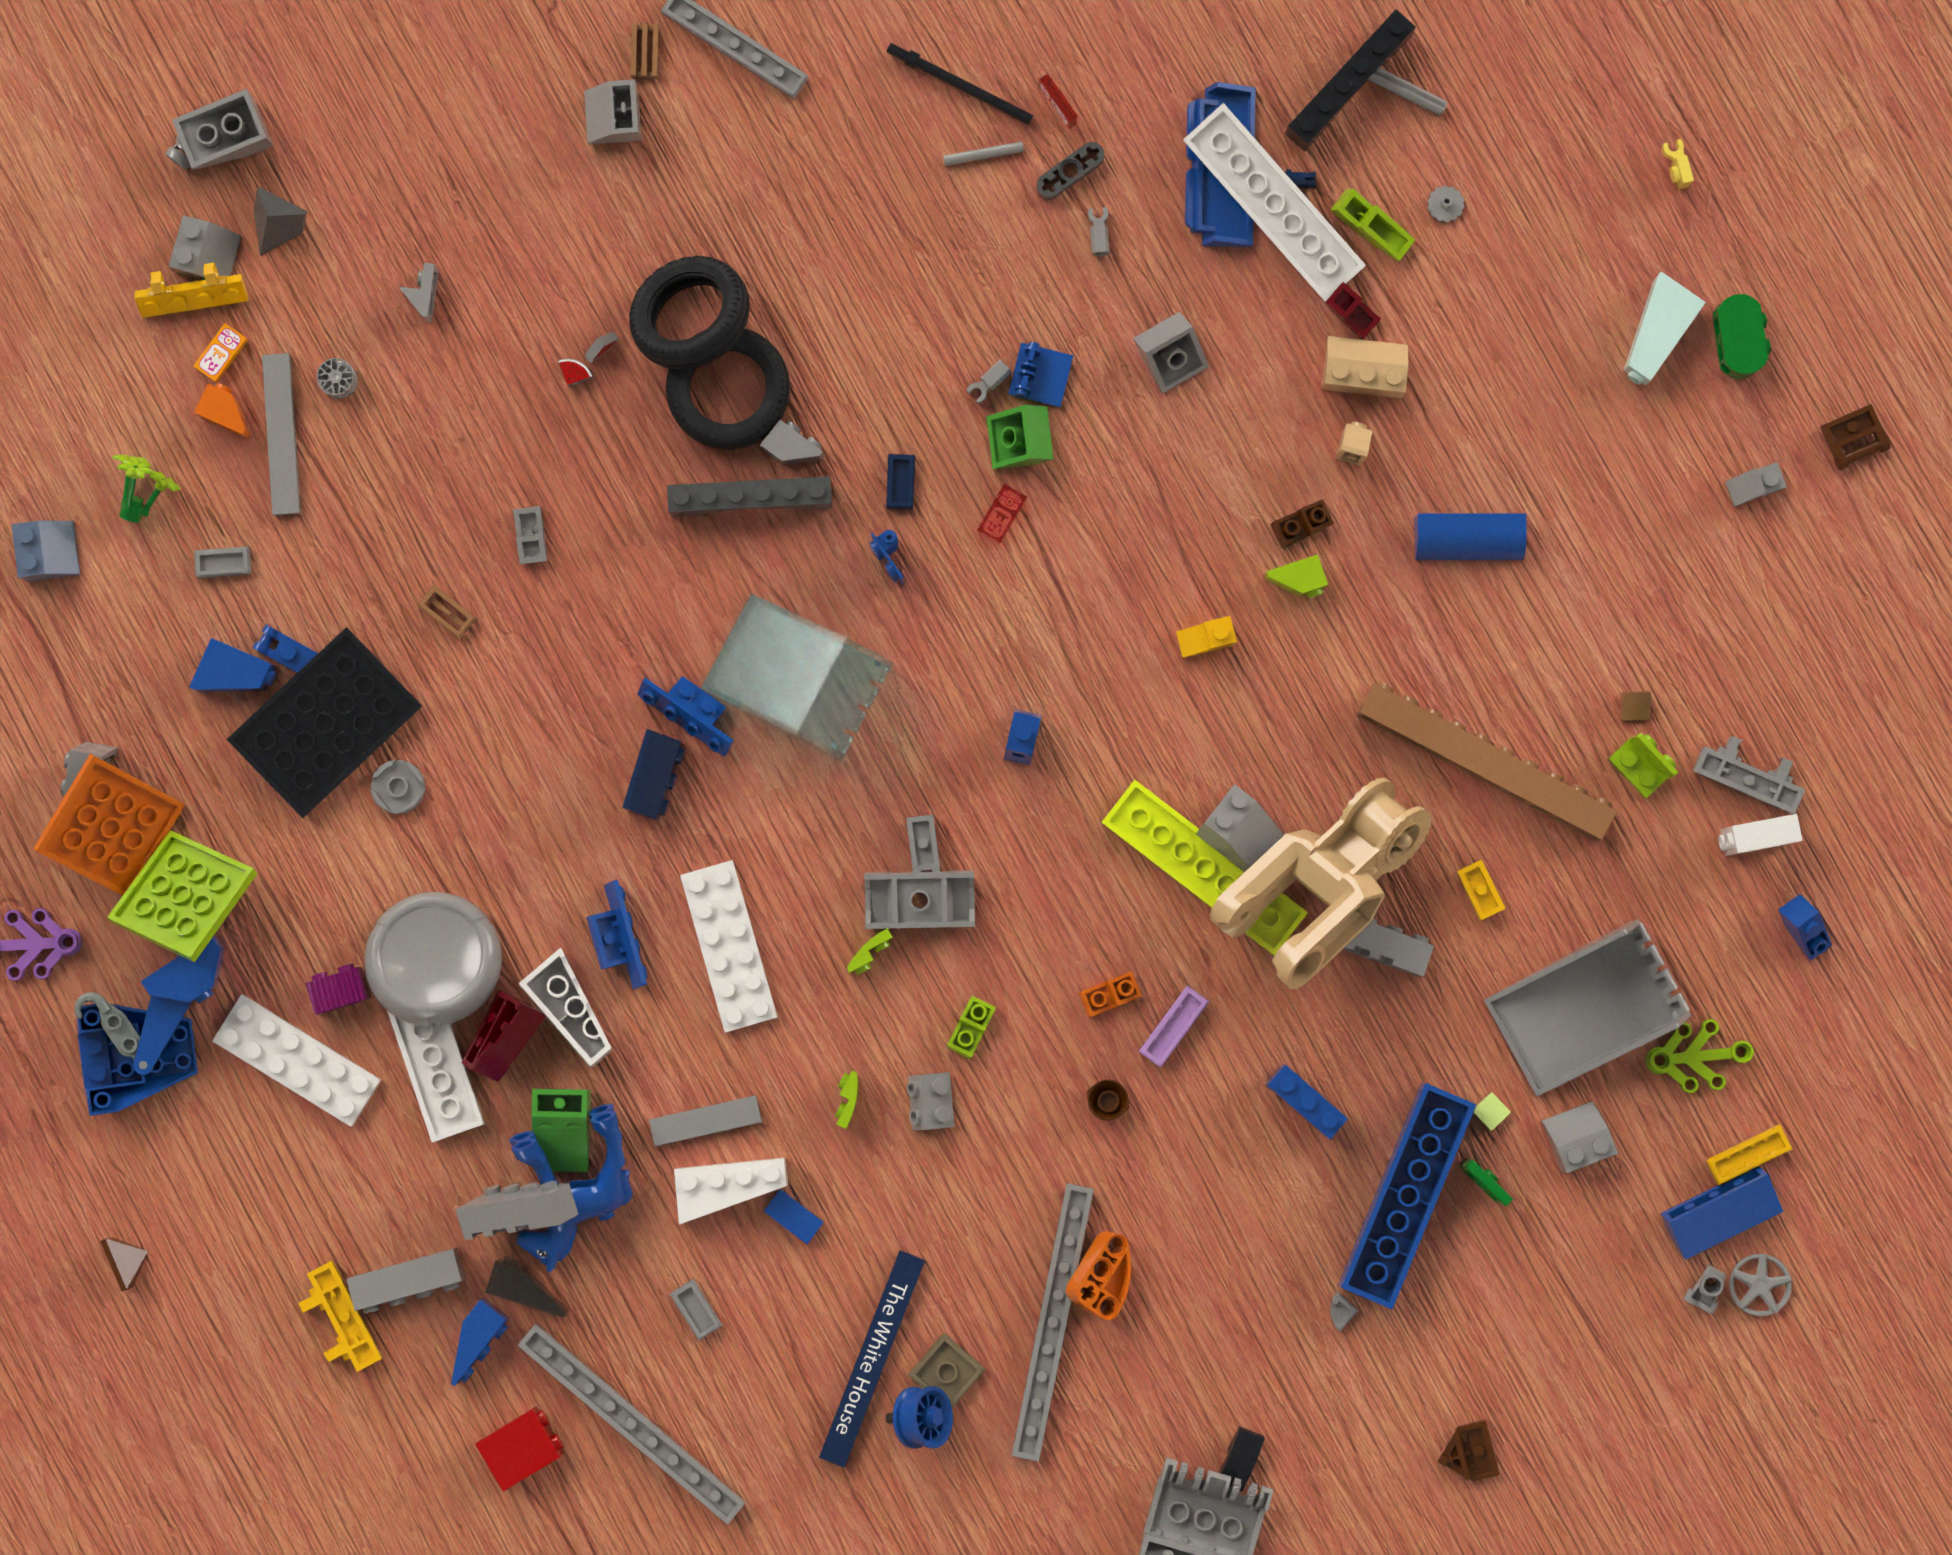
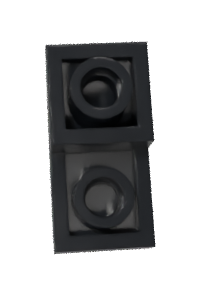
M1240 1426L1238 1427L1228 1446V1455L1218 1472L1231 1476L1229 1487H1231L1234 1479L1238 1478L1241 1479L1240 1491H1243L1265 1439L1263 1435Z

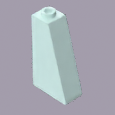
M1660 272L1652 283L1623 370L1628 373L1627 377L1638 385L1642 383L1646 386L1652 380L1706 303L1663 272Z

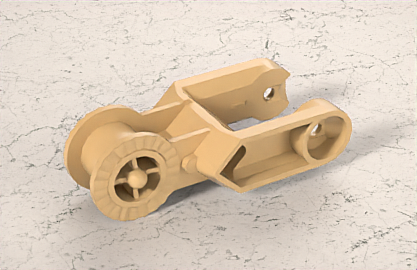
M1382 777L1381 779L1371 781L1355 794L1354 798L1349 801L1348 806L1343 810L1339 820L1324 835L1321 836L1307 829L1285 834L1220 895L1211 910L1210 920L1221 931L1232 938H1236L1248 931L1257 921L1262 911L1295 880H1298L1329 906L1303 932L1288 939L1280 947L1272 960L1277 969L1276 975L1289 989L1302 987L1371 923L1385 897V893L1376 880L1384 873L1399 869L1401 865L1406 864L1407 860L1412 858L1414 853L1419 850L1420 845L1425 841V837L1429 833L1432 820L1431 814L1421 806L1406 810L1394 800L1396 795L1395 785L1387 778Z

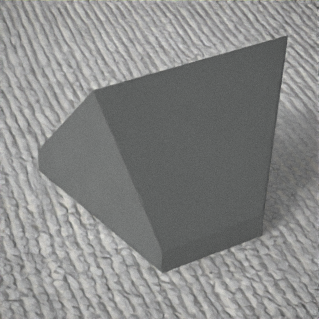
M262 188L257 190L253 211L261 256L300 235L304 231L307 211Z

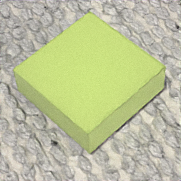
M1490 1092L1475 1107L1473 1113L1492 1131L1511 1111Z

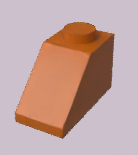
M217 383L216 387L207 384L194 413L204 420L249 439L251 433L238 399L231 394L233 390L220 383Z

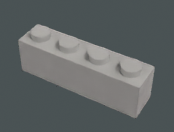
M458 1248L356 1275L346 1280L354 1311L363 1309V1313L366 1314L380 1310L379 1304L389 1302L390 1306L405 1303V1297L416 1294L417 1299L433 1295L432 1289L443 1287L444 1292L459 1288V1282L465 1280V1275Z

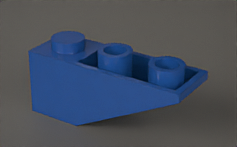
M485 1298L478 1301L462 1323L451 1381L453 1386L457 1385L460 1381L463 1384L466 1383L474 1372L471 1367L478 1359L482 1362L491 1351V1348L488 1346L494 1337L499 1340L509 1327L505 1324L509 1317Z

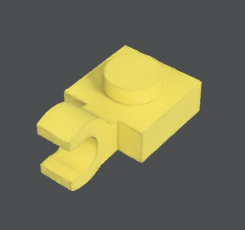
M1678 139L1675 142L1677 151H1671L1668 143H1664L1661 150L1666 158L1672 160V167L1669 169L1672 182L1677 184L1678 190L1689 187L1694 178L1688 157L1684 155L1683 141Z

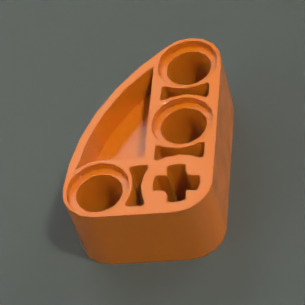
M1111 1231L1099 1233L1066 1286L1067 1297L1095 1317L1112 1320L1119 1314L1125 1302L1131 1277V1256L1127 1239L1123 1235ZM1111 1239H1114V1247L1112 1250H1109V1242ZM1097 1262H1099L1100 1269L1098 1273L1095 1274L1094 1266ZM1105 1300L1106 1308L1103 1312H1101L1100 1306L1101 1303Z

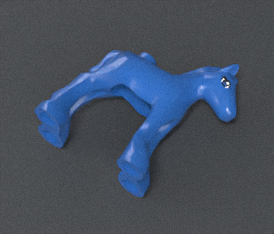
M603 1104L588 1112L594 1130L605 1138L607 1151L606 1160L595 1179L568 1182L579 1215L561 1225L548 1227L546 1231L523 1229L517 1234L516 1243L536 1257L541 1264L546 1265L549 1273L555 1268L556 1263L562 1261L572 1249L578 1223L597 1216L600 1221L608 1220L614 1217L616 1209L626 1205L632 1198L633 1191L629 1183L630 1171L626 1169L621 1170L625 1165L622 1150V1133L619 1129L617 1114L612 1104ZM525 1131L509 1139L515 1158L534 1169L540 1185L550 1181H556L559 1184L552 1173L545 1152L537 1142L534 1132Z

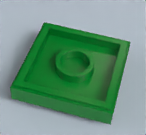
M1465 1158L1459 1164V1167L1497 1204L1507 1206L1513 1200L1497 1183L1499 1179L1490 1170L1486 1169L1484 1171L1474 1160Z

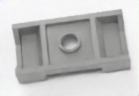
M974 870L864 873L865 929L975 927ZM919 892L924 893L928 898L927 904L921 908L914 906L912 903L913 895Z

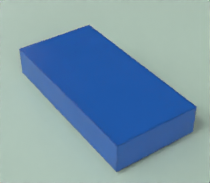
M782 1189L778 1191L764 1210L765 1213L806 1244L809 1243L824 1223Z

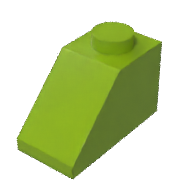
M1318 554L1266 571L1264 574L1266 581L1299 597L1307 595L1308 599L1324 594L1322 589L1328 586Z

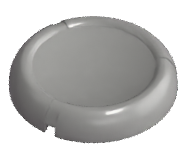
M444 892L415 894L391 906L376 922L366 943L364 957L365 973L370 989L376 999L387 1011L397 1018L421 1026H430V1023H439L440 1026L451 1024L475 1012L493 992L502 966L500 939L487 915L470 901Z

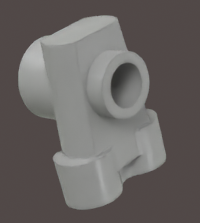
M1708 1265L1694 1288L1689 1287L1683 1299L1710 1314H1714L1719 1304L1716 1300L1723 1291V1283L1727 1275ZM1713 1277L1716 1279L1713 1285L1705 1283L1708 1278Z

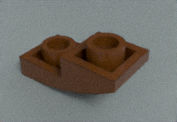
M1322 499L1278 519L1270 525L1281 548H1284L1333 525L1334 521Z

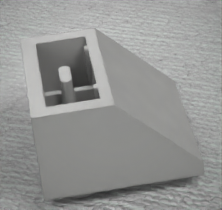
M635 79L607 81L584 91L588 145L642 141L639 95Z

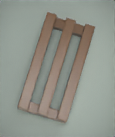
M632 23L631 78H658L659 24L653 23V25H648V23H642V25H638L637 23ZM638 31L642 32L641 72H637ZM648 32H653L652 72H647Z
M436 585L431 587L417 605L460 640L464 636L463 634L470 629L471 624L477 620L475 616ZM435 592L468 618L466 622H463L432 596ZM430 601L459 624L461 628L457 631L427 607L426 603Z

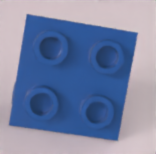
M1021 342L1008 395L1061 407L1074 355L1039 347L1040 344L1035 342H1029V344Z
M887 530L875 537L872 532L870 534L872 542L869 543L872 552L879 561L881 559L886 561L885 570L895 583L899 580L902 586L905 585L904 577L889 557L890 554L898 549L897 534L892 530Z

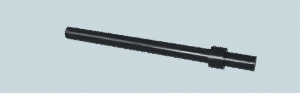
M890 43L886 51L904 61V65L912 69L916 67L1030 125L1034 115L920 58L921 54L913 50L909 52Z

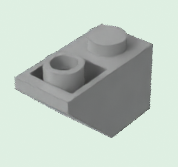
M779 420L760 444L764 452L783 466L820 461L824 457L823 451L820 450L822 445L812 437L806 439L800 435L801 429L789 420L787 423Z

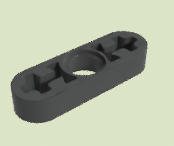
M1088 142L1040 176L1037 181L1038 195L1045 200H1053L1098 168L1104 159L1102 146L1096 142ZM1090 150L1092 153L1097 151V160L1094 161L1092 158L1084 163L1086 169L1083 170L1080 161L1087 157V151ZM1068 164L1075 165L1078 169V174L1073 178H1068L1063 174L1062 170ZM1057 172L1060 180L1065 184L1061 185V182L1058 181L1054 184L1053 192H1050V190L1043 191L1044 182L1047 181L1049 184L1054 182L1057 178L1055 175Z

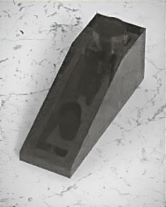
M504 1256L503 1260L498 1259L495 1261L485 1293L561 1317L568 1315L569 1310L526 1267L520 1266L519 1260Z

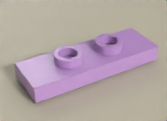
M1187 985L1138 1052L1161 1068L1209 1001Z

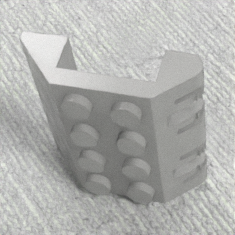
M1166 1457L1158 1477L1143 1530L1139 1555H1253L1265 1511L1268 1512L1273 1489L1261 1486L1258 1495H1256L1258 1484L1251 1483L1246 1496L1240 1495L1238 1492L1241 1488V1479L1235 1478L1230 1488L1231 1476L1208 1470L1203 1480L1204 1468L1198 1467L1195 1471L1193 1480L1186 1479L1184 1477L1188 1471V1464L1181 1462L1178 1472H1176L1178 1461Z

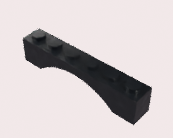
M1396 9L1288 125L1285 135L1305 152L1360 88L1412 37L1416 26Z

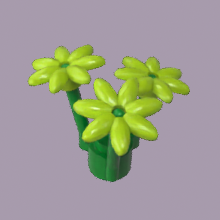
M124 454L112 456V459H117L122 463L117 466V469L126 471L123 498L119 517L130 522H140L142 516H148L151 506L161 491L164 492L166 487L173 492L180 490V487L174 483L173 479L165 478L162 472L149 469L151 464L148 463L147 459L136 456L128 457ZM144 474H148L157 483L155 484L156 489L144 505V500L135 496L134 490L136 480L138 478L144 479Z

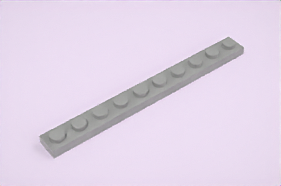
M1066 1184L1012 1450V1456L1039 1462L1071 1300L1066 1294V1286L1079 1265L1094 1191L1093 1188Z
M537 1323L517 1345L727 1525L744 1506L745 1500Z

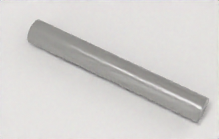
M1022 141L944 155L943 159L945 166L1021 153L1024 152Z

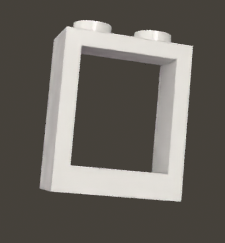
M1797 814L1720 829L1721 835L1718 836L1720 849L1725 851L1726 856L1803 841Z

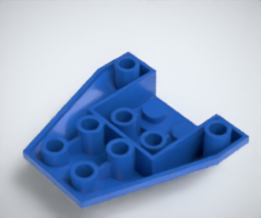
M96 1004L82 1005L81 1013L83 1017L78 1019L76 1016L83 1085L89 1116L119 1112L198 1073L192 1021L190 1018H182L153 1070L146 1075H141L134 1070L133 1058L122 1055L103 1029L99 1009ZM111 1004L126 1015L139 1036H141L147 1010Z

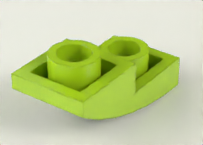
M888 928L871 938L855 954L847 967L849 973L855 971L859 975L872 968L869 963L873 962L874 959L869 951L874 949L877 953L890 946L889 940L893 939Z
M971 996L946 1048L971 1060L996 1007Z
M854 1070L851 1071L850 1075L844 1073L838 1085L842 1089L839 1095L849 1099L847 1104L841 1103L835 1114V1117L839 1119L837 1125L844 1129H847L852 1119L857 1102L859 1080L858 1072Z

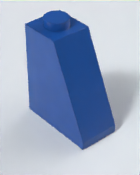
M211 638L189 688L198 692L266 691L267 686L271 687L277 674L274 671L276 666Z

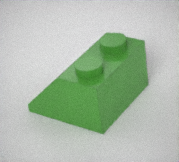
M1022 405L986 416L993 469L1036 465L1054 460L1047 406Z

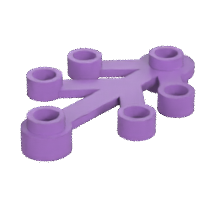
M35 909L32 913V920L36 924L43 925L54 936L52 938H43L23 920V914L18 910H9L4 916V920L8 925L14 926L27 938L0 940V951L27 950L15 964L7 968L6 975L10 980H21L25 975V969L44 949H54L43 963L36 964L33 969L35 977L47 979L52 974V968L64 955H75L82 947L83 941L80 933L74 929H62L50 918V913L46 909ZM42 911L45 914V919L40 922L37 919V914ZM12 913H16L18 916V920L15 923L10 921ZM71 937L73 945L68 948L65 945V940ZM41 966H45L47 969V973L44 976L39 974ZM15 967L20 971L17 977H13L11 973Z

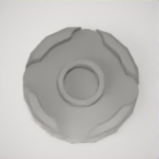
M392 760L381 765L373 774L371 780V795L375 803L384 811L393 814H404L416 809L422 802L426 791L425 779L421 771L412 763L403 760Z

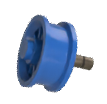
M928 1386L923 1389L908 1387L897 1397L893 1413L886 1414V1422L893 1424L897 1438L907 1448L918 1449L923 1446L931 1449L939 1448L947 1441L952 1430V1406L947 1394L939 1387Z

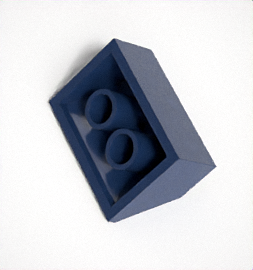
M646 729L622 806L623 809L658 821L660 815H666L669 801L665 799L668 790L674 789L677 780L674 770L677 763H682L685 749L682 748L683 743L680 740Z

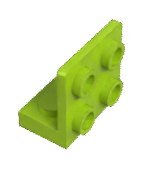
M1639 733L1630 737L1607 760L1646 799L1665 780L1675 777L1679 772L1675 769L1677 765L1674 760L1667 754L1662 755L1656 749L1658 745L1651 736Z

